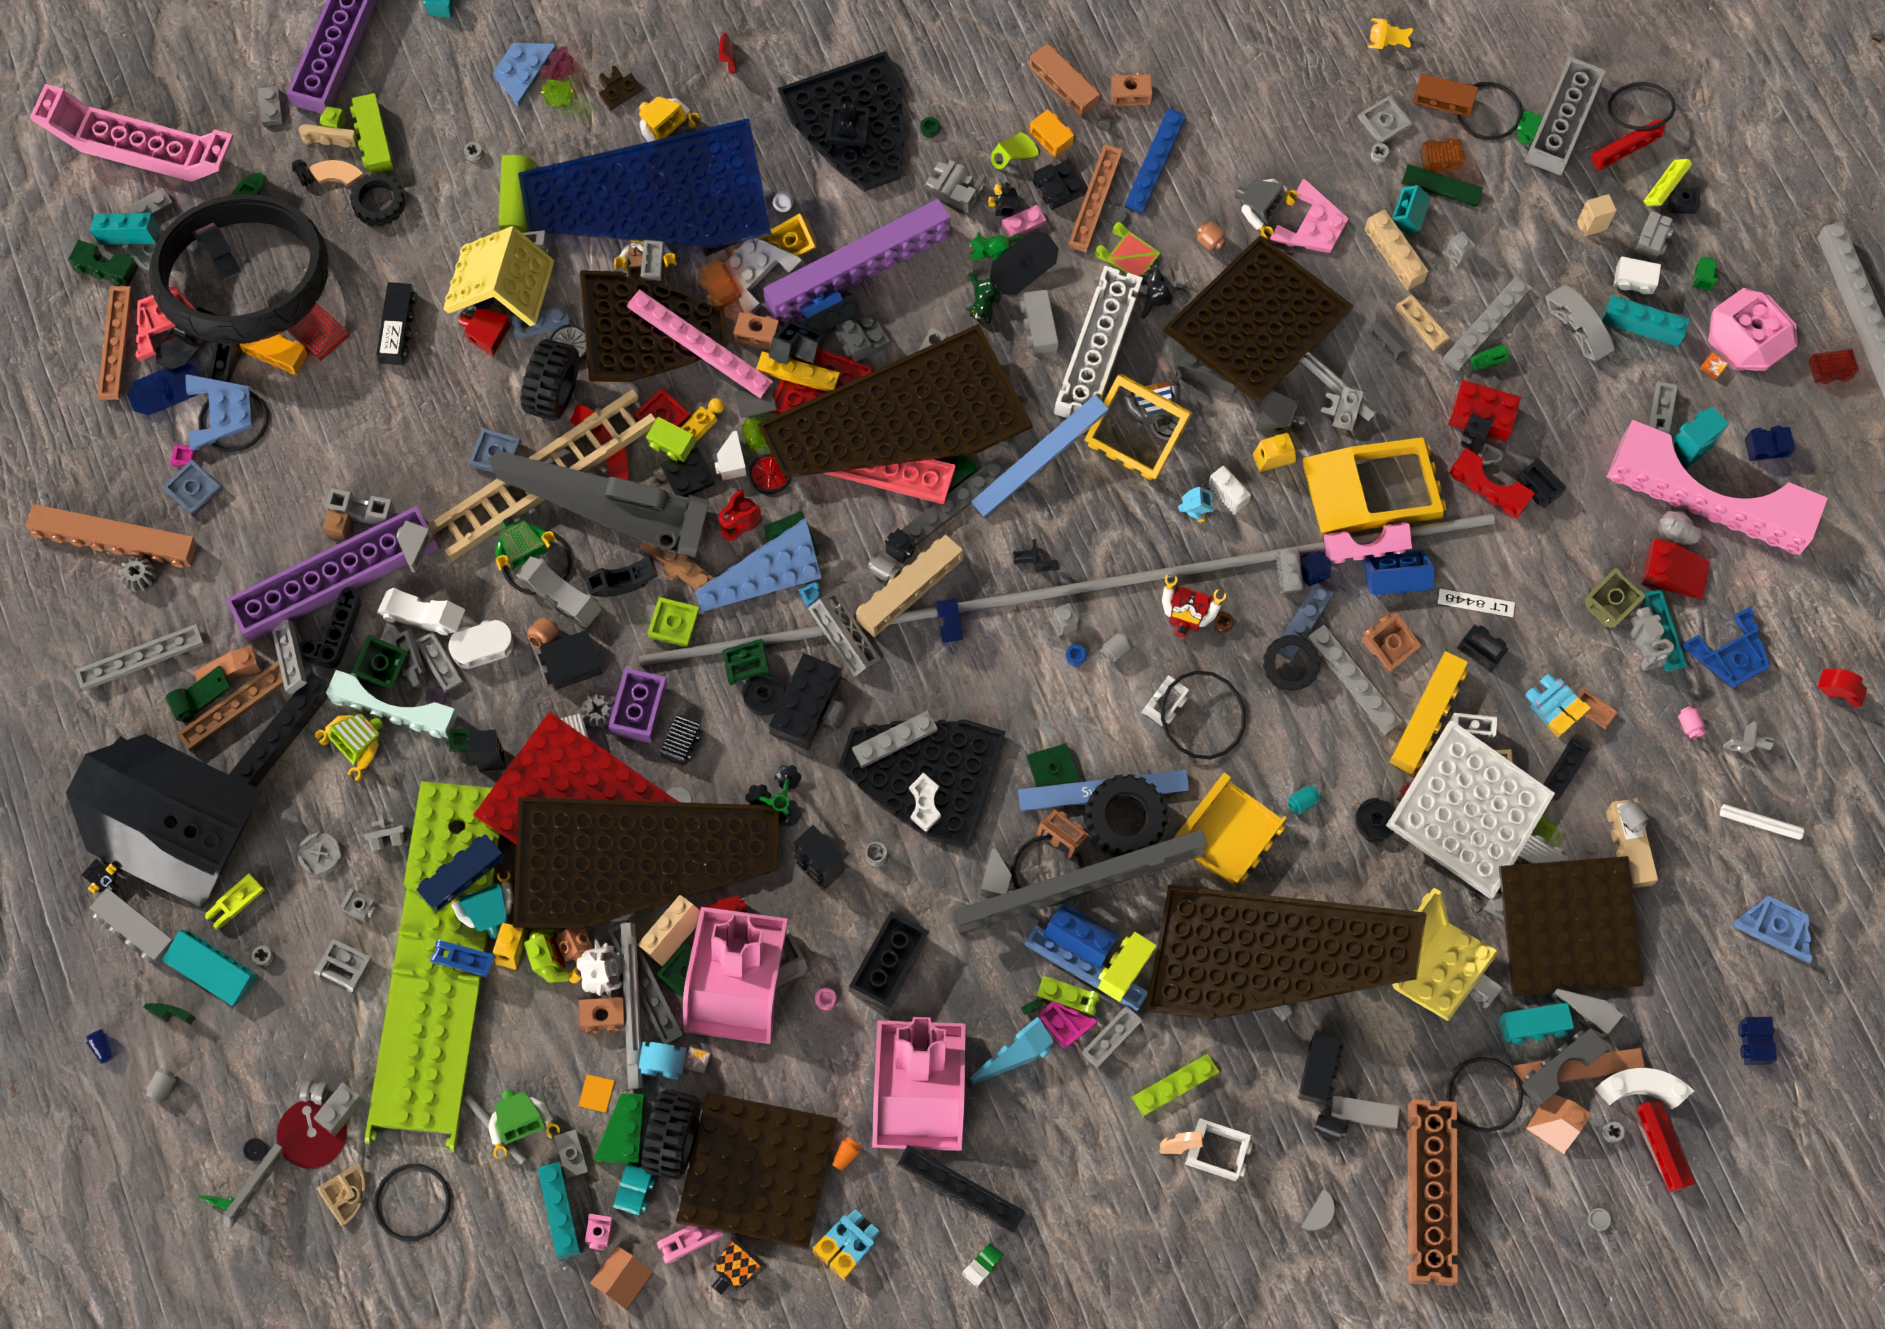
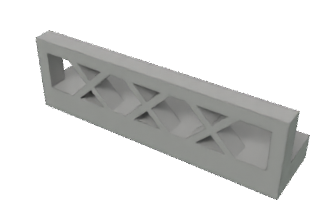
M835 591L819 598L808 608L854 678L867 668L881 661V658ZM829 599H832V601L836 605V608L830 605V603L828 602ZM841 617L847 621L848 626L843 624ZM852 634L857 636L859 643L853 639ZM864 652L868 653L872 658L870 662L864 655Z

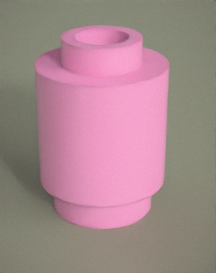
M1689 706L1680 711L1681 714L1678 718L1685 734L1689 735L1690 739L1700 737L1706 733V726L1698 708L1693 709L1692 706Z

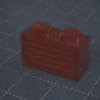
M1853 349L1813 354L1808 361L1815 383L1822 382V384H1828L1837 379L1849 381L1859 370Z

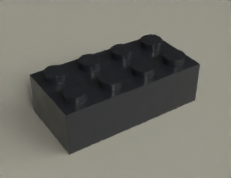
M803 653L769 724V734L809 750L822 722L821 718L829 701L832 700L842 679V668Z
M891 911L851 981L849 992L888 1013L929 938V931Z

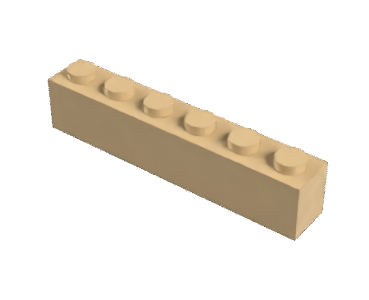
M947 535L935 540L931 548L926 552H921L916 561L911 565H906L901 574L896 578H891L887 586L882 590L876 591L872 599L858 607L856 612L857 623L875 638L963 561V549Z

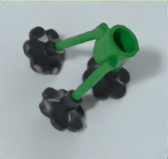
M782 765L779 767V772L775 774V780L779 782V787L783 789L782 793L779 792L772 796L768 792L766 785H751L749 792L745 795V800L749 802V805H772L775 810L779 811V823L781 825H795L798 821L797 818L801 816L802 812L797 807V802L794 800L789 801L787 794L788 788H797L802 775L797 772L796 766Z

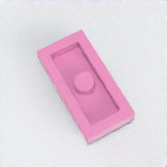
M1038 205L1002 220V225L1009 237L1019 234L1023 235L1046 224V219Z

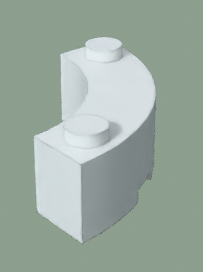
M392 588L386 590L377 613L383 615V619L388 622L394 623L397 621L422 630L448 635V633L457 632L465 609L448 600H431L430 603L420 602L419 597Z
M1634 1068L1618 1072L1594 1088L1609 1105L1629 1095L1645 1094L1661 1100L1671 1110L1679 1106L1694 1092L1688 1084L1674 1075L1651 1068Z

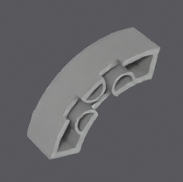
M1563 285L1545 296L1550 313L1558 317L1564 324L1569 323L1576 331L1574 337L1584 357L1597 361L1615 350L1612 343L1614 341L1612 335L1607 331L1595 310L1576 289Z
M531 556L516 574L518 579L532 592L535 591L539 596L545 598L544 602L556 611L559 609L571 621L584 628H588L602 610L597 604L598 600L589 593L586 595L564 581L549 568L550 564L543 558L537 559Z

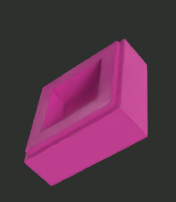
M175 444L171 465L184 467L191 459H195L196 451L191 450L190 446Z

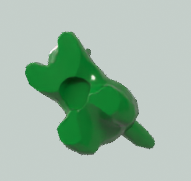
M978 232L976 237L970 241V247L974 251L969 254V258L980 260L985 257H991L995 261L1011 248V244L1018 242L1023 236L1022 234L1011 237L998 235L983 238Z

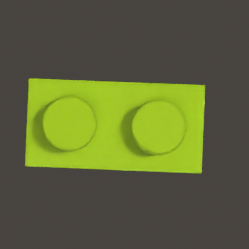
M660 417L656 419L646 436L650 448L657 452L662 450L674 461L679 459L685 462L697 442L693 434Z

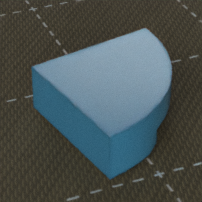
M817 581L798 590L807 608L818 600L819 585Z

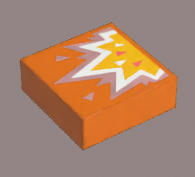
M1712 352L1699 369L1717 380L1729 363Z

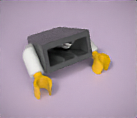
M1275 179L1253 180L1247 189L1238 187L1235 193V197L1240 199L1242 213L1256 230L1259 229L1261 231L1260 235L1268 240V237L1264 232L1272 236L1273 229L1268 226L1264 227L1263 224L1269 223L1284 200L1287 205L1291 206L1295 203L1294 199L1298 197V193L1295 190L1287 191L1288 188Z

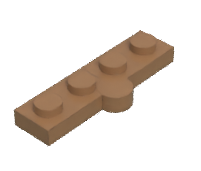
M664 538L661 539V543H662L664 546H670V545H671V544H670L667 540H665ZM645 542L640 544L642 550L664 566V577L668 580H676L679 577L680 580L695 591L714 578L686 555L670 551L664 552L660 548Z

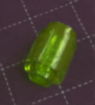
M756 418L746 419L745 423L741 425L746 445L750 450L764 447L765 440L758 427L761 421L756 420Z

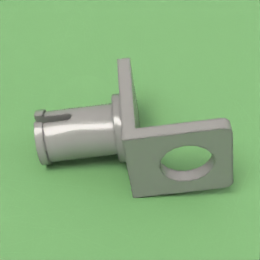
M1754 721L1745 727L1743 742L1731 739L1723 744V748L1744 754L1754 749L1755 746L1770 750L1773 746L1774 738L1758 734V723Z

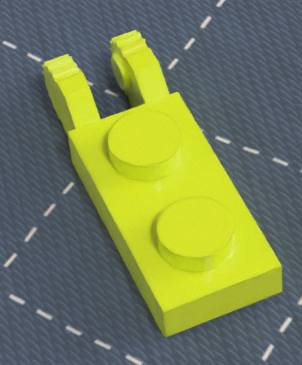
M249 873L216 901V904L206 912L205 918L207 920L213 919L222 909L225 914L213 925L218 930L226 925L230 918L232 920L265 889Z

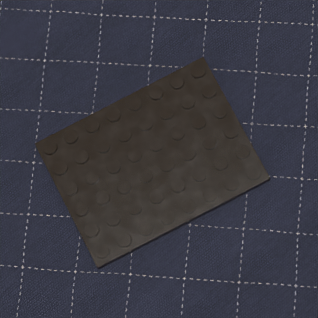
M1260 235L1165 326L1163 331L1259 404L1352 310L1354 305Z

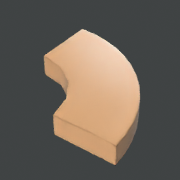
M337 160L323 161L308 167V171L320 185L336 181L350 187L364 176L352 164Z
M1202 1132L1179 1133L1174 1139L1169 1137L1163 1139L1160 1143V1154H1182L1187 1149L1203 1147Z

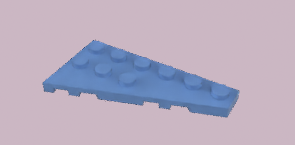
M806 518L745 557L738 564L728 568L720 576L713 578L695 590L701 612L820 579L821 574Z

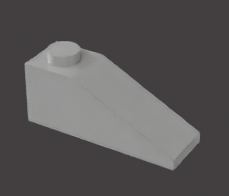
M1557 989L1550 996L1558 1004L1568 1003L1570 1013L1589 1029L1591 1028L1602 1039L1609 1034L1623 1016L1615 1004L1608 1003L1605 1000Z

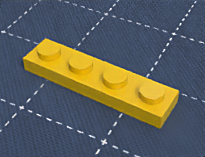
M763 351L761 353L756 370L764 375L826 392L836 389L840 372L796 360H791L786 365L769 358V353Z

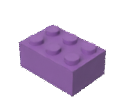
M628 668L624 669L608 726L611 735L652 744L668 687L666 677Z

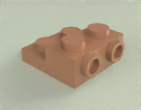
M1398 612L1383 614L1378 619L1380 623L1375 627L1374 625L1367 627L1363 631L1365 635L1360 638L1371 654L1379 658L1387 671H1392L1421 647V644Z

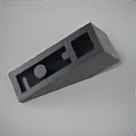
M218 342L214 344L208 379L224 382L230 381L242 354L239 344H220Z

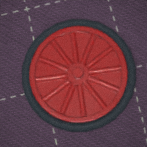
M765 454L756 458L749 469L751 484L762 493H778L784 490L791 481V478H783L772 454Z

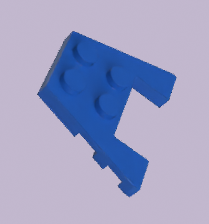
M1752 607L1741 611L1733 617L1744 635L1711 652L1700 635L1691 638L1681 645L1732 688L1757 676L1770 667L1763 642L1760 641L1758 635L1759 629L1753 618L1754 612Z

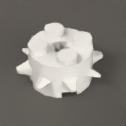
M595 940V949L586 950L582 957L577 959V967L581 971L583 979L582 988L585 992L590 991L601 996L605 991L608 998H611V990L619 989L623 985V982L620 981V975L623 974L622 958L620 953L613 951L614 946H608L605 943L603 947H600L598 941Z

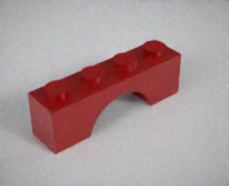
M1465 448L1453 464L1449 474L1457 482L1467 485L1472 492L1485 497L1492 505L1502 508L1507 515L1518 519L1535 493L1519 482L1508 486L1492 483L1483 472V458Z

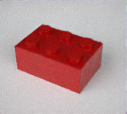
M1462 380L1456 393L1448 425L1465 429L1473 413L1493 422L1487 437L1507 442L1513 429L1521 396Z

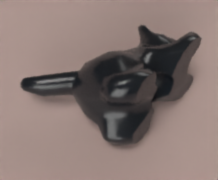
M1156 262L1153 263V269L1149 268L1143 275H1139L1143 277L1142 283L1148 284L1147 302L1141 319H1145L1149 315L1151 307L1168 306L1173 300Z

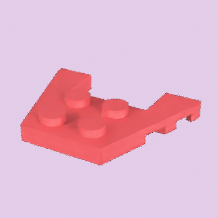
M176 286L169 288L170 292L181 303L196 310ZM153 295L138 301V335L136 336L138 351H136V358L142 361L156 355L151 337L176 327L160 310Z

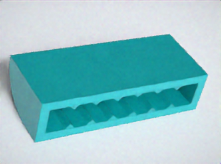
M190 930L178 931L162 959L163 962L231 1006L237 1005L247 995L259 976Z

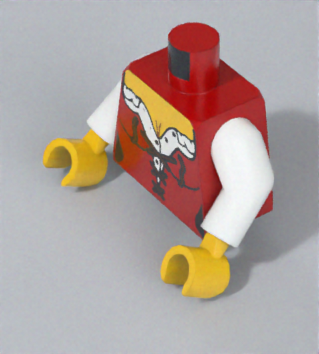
M1168 574L1165 575L1167 586L1164 587L1162 604L1165 614L1170 617L1169 623L1176 625L1174 632L1176 636L1186 638L1188 630L1197 631L1199 627H1205L1216 618L1221 607L1220 602L1227 598V592L1223 598H1219L1217 596L1219 589L1214 592L1215 600H1213L1212 596L1175 585L1177 583L1176 575L1173 582L1167 581Z

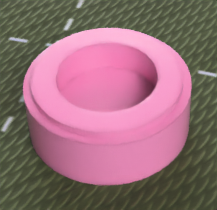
M821 988L815 995V1003L821 1010H831L837 1003V995L831 988Z

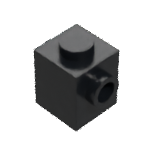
M899 528L894 533L891 532L885 540L886 553L902 564L915 552V539Z

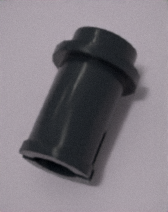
M299 159L292 163V171L298 176L301 185L307 186L305 178L309 184L313 182V178L306 168V162Z

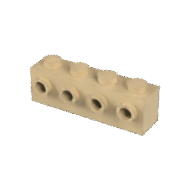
M1384 209L1369 217L1364 230L1407 291L1423 283L1428 273L1427 268Z

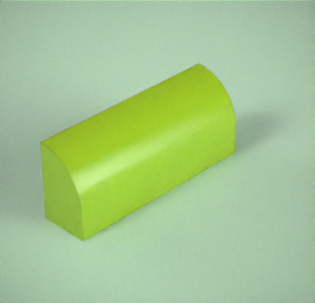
M502 155L499 205L500 231L514 226L521 233L534 232L537 164L529 157Z

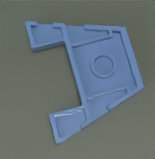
M185 375L186 392L188 395L209 394L211 428L189 431L191 450L196 451L205 444H213L222 437H229L253 427L249 386Z

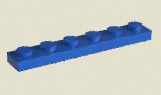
M1167 109L1125 202L1126 208L1143 214L1185 121V114Z

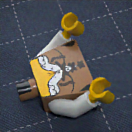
M647 228L639 229L638 237L631 238L629 245H626L619 257L614 259V270L622 267L626 271L627 264L628 276L641 275L644 240L659 241V238L657 236H650V230ZM666 244L664 246L662 274L666 273V267L669 264L677 265L675 254L670 251Z

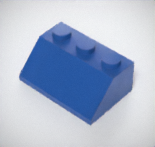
M1424 550L1406 551V553L1402 554L1386 553V556L1382 557L1365 555L1366 559H1363L1367 587L1372 595L1384 596L1386 593L1404 594L1407 591L1424 592L1427 589H1433L1434 566Z
M1066 903L1058 908L1043 935L1099 969L1120 938V935Z

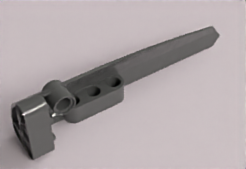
M498 451L488 458L498 480L660 548L664 552L670 551L694 558L696 556L709 505L708 499L692 495L686 498L670 494L660 488L616 477L606 478ZM668 536L673 540V543L670 546H664L661 543V539Z

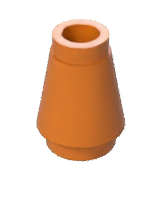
M846 1137L844 1141L842 1140L832 1165L843 1172L861 1153L859 1150L862 1146L851 1138Z

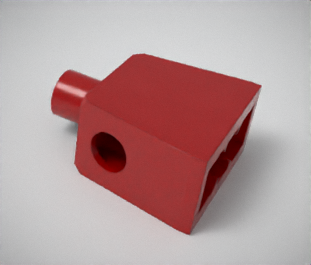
M480 308L475 311L473 317L462 314L459 319V325L466 328L465 335L467 340L491 356H494L511 327L509 316Z

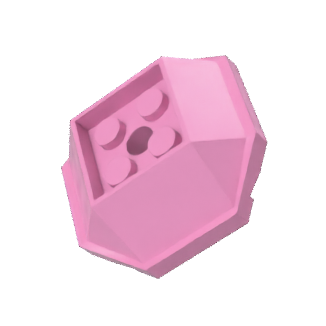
M1743 288L1712 311L1708 342L1734 370L1766 371L1796 349L1798 346L1796 323L1770 295Z

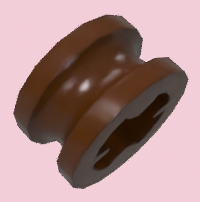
M1226 612L1217 614L1214 622L1215 629L1221 633L1229 632L1233 626V617ZM1220 620H1228L1227 626L1220 625Z

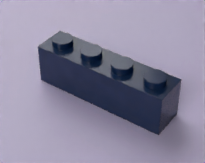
M486 834L475 838L471 842L470 847L465 851L461 850L456 853L451 862L447 865H441L436 870V874L431 878H425L419 883L416 890L435 915L504 860L502 852Z

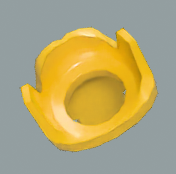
M1371 19V21L1377 22V24L1372 26L1370 40L1374 44H1369L1367 47L1383 49V46H1387V44H1401L1410 48L1411 43L1408 37L1413 32V28L1399 29V27H1392L1390 24H1387L1385 19Z

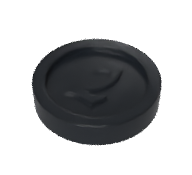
M258 1138L248 1140L243 1148L245 1157L250 1161L261 1160L267 1151L266 1144Z

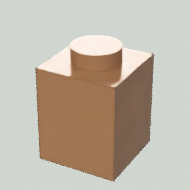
M328 509L322 529L328 538L346 541L348 540L353 522L348 513Z

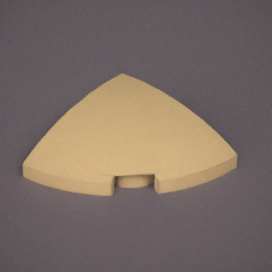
M359 1163L317 1187L323 1200L341 1226L347 1224L361 1206L359 1201L362 1191H365V1179Z

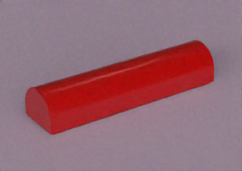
M1657 118L1644 126H1651L1662 122V120ZM1666 124L1652 130H1635L1592 153L1593 164L1598 170H1602L1662 138Z

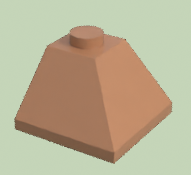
M1553 1094L1539 1106L1525 1129L1563 1155L1592 1114L1574 1101Z

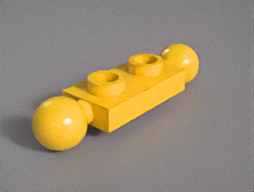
M719 398L710 400L708 409L706 410L701 406L681 426V429L693 434L696 441H698L717 421L714 414L723 412V401Z

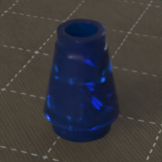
M103 1029L86 1036V1044L100 1064L113 1059L107 1033L104 1034Z

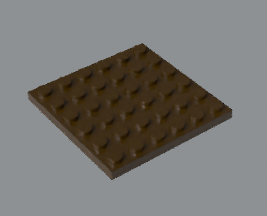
M1628 856L1499 866L1513 996L1551 994L1557 989L1577 992L1644 986Z
M707 1092L676 1223L809 1250L837 1118Z

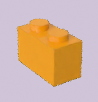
M1048 109L1030 122L1029 133L1055 159L1073 145V131L1069 127H1065L1056 114H1052Z

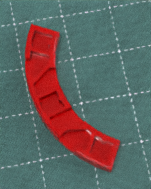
M577 404L570 419V424L578 426L584 422V419L595 412ZM603 424L591 430V433L601 446L613 439ZM623 448L606 459L608 466L607 478L616 477L629 481L628 460L626 451Z

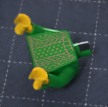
M513 517L505 518L502 521L505 530L499 533L500 540L496 542L495 557L498 569L500 571L502 566L508 565L513 570L525 564L531 556L536 558L546 553L545 545L548 548L550 547L549 542H557L553 532H547L534 524L528 525L526 521L516 524Z

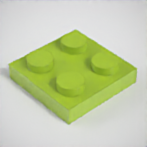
M659 597L647 637L688 648L700 610L699 607Z

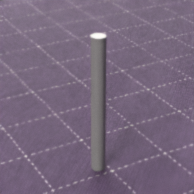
M470 1094L467 1095L463 1101L489 1129L488 1126L491 1118ZM502 1142V1145L520 1165H523L528 1160L513 1142L506 1145Z

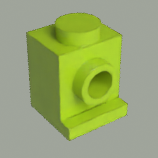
M326 106V109L320 116V125L344 129L346 120L342 109Z

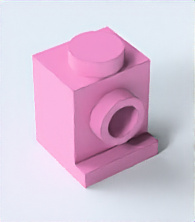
M589 1214L585 1243L590 1244L589 1248L602 1250L603 1247H609L614 1221L612 1217ZM596 1228H601V1235H594V1230Z

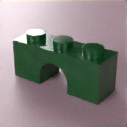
M81 240L77 241L68 258L75 272L90 274L97 280H108L116 286L130 285L138 269V265L133 257L114 252L109 261L101 263L99 260L102 254L97 245Z

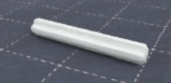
M1723 804L1720 809V816L1798 840L1803 838L1804 828L1726 804Z

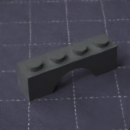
M1591 1028L1586 1032L1583 1029L1572 1037L1575 1041L1571 1045L1567 1043L1556 1050L1559 1055L1554 1059L1549 1056L1540 1064L1542 1069L1537 1073L1533 1069L1524 1077L1526 1082L1521 1086L1538 1107L1560 1089L1557 1073L1563 1063L1575 1061L1588 1066L1609 1049Z

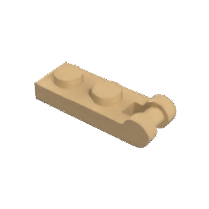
M306 124L299 127L300 136L306 145L317 142L323 145H340L345 148L357 147L358 139L354 130Z

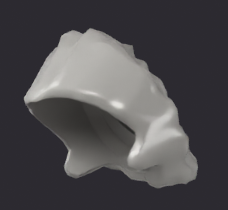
M1668 511L1659 520L1658 532L1668 542L1676 543L1679 546L1693 545L1701 538V529L1695 527L1692 520L1683 512Z

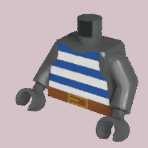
M1177 370L1178 376L1175 379L1171 376L1172 371L1168 372V378L1172 380L1171 384L1169 381L1145 387L1179 404L1180 384L1178 380L1181 378V372ZM1120 386V391L1125 393L1124 399L1130 414L1138 420H1142L1144 425L1155 424L1158 432L1168 428L1166 421L1172 419V413Z

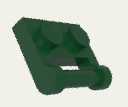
M762 638L722 651L730 686L737 684V681L771 673ZM759 662L761 664V666H757L734 674V670L743 668Z

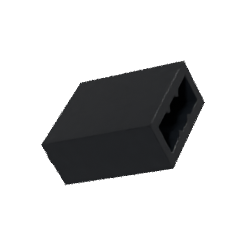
M588 630L539 646L541 653L538 654L541 666L546 665L548 672L544 674L548 685L553 684L554 690L603 674Z

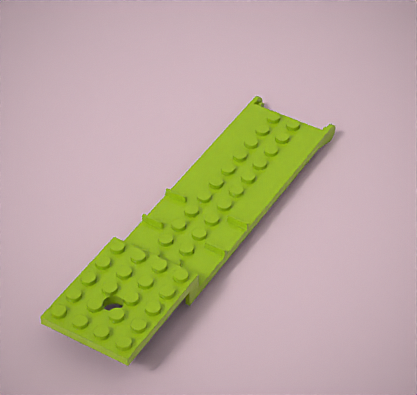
M421 781L404 879L406 894L400 930H398L399 936L365 1133V1144L370 1145L372 1140H376L377 1132L374 1131V1127L451 1134V1138L446 1140V1147H449L450 1152L455 1153L461 1106L482 976L433 964L430 962V958L435 953L436 948L434 946L437 940L486 952L488 931L485 929L478 932L476 928H470L458 920L451 903L435 915L419 896L416 889L422 880L431 878L436 874V870L441 865H447L451 862L456 853L461 850L465 851L471 846V842L479 836L482 837L486 834L499 849L501 835L473 817V814L492 788ZM454 821H463L466 824L465 830L461 831L460 834L450 832V825ZM496 867L464 891L460 897L495 884L494 875ZM444 951L443 957L447 958L450 951Z

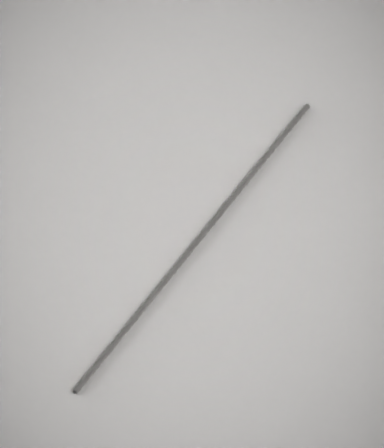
M1493 514L1410 527V535L1413 538L1495 524V518ZM1381 532L1351 538L1357 544H1369L1375 541ZM1324 542L1284 548H1299V556L1326 552ZM1284 549L906 611L891 624L1165 579L1166 574H1168V578H1173L1175 575L1179 577L1275 561V554ZM857 623L860 629H864L859 623ZM820 626L641 655L639 656L640 666L717 654L722 653L723 650L761 638L765 645L825 636V633Z

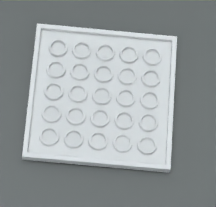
M1449 721L1386 826L1490 899L1494 898L1501 886L1499 866L1514 864L1555 793L1457 723Z

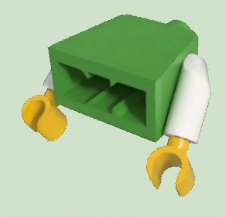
M512 1089L505 1090L501 1094L503 1100L495 1104L496 1112L492 1114L488 1126L492 1144L496 1146L494 1156L498 1160L497 1152L500 1149L505 1151L506 1158L508 1156V1150L502 1146V1142L506 1145L545 1128L544 1124L547 1126L546 1135L552 1139V1135L549 1133L550 1128H555L557 1133H560L559 1126L552 1123L553 1118L543 1102L533 1097L528 1098L524 1092L515 1095Z

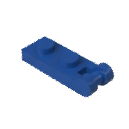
M441 940L436 941L434 946L436 948L435 953L430 958L431 963L489 977L495 955ZM444 951H450L447 958L443 957Z

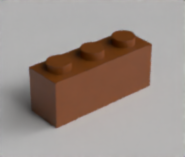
M1421 74L1413 104L1471 117L1478 87L1471 84L1454 82L1451 79Z

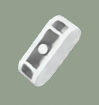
M486 620L478 626L461 628L452 635L449 641V651L457 666L466 670L506 658L511 654L514 647V640L510 629L499 620Z

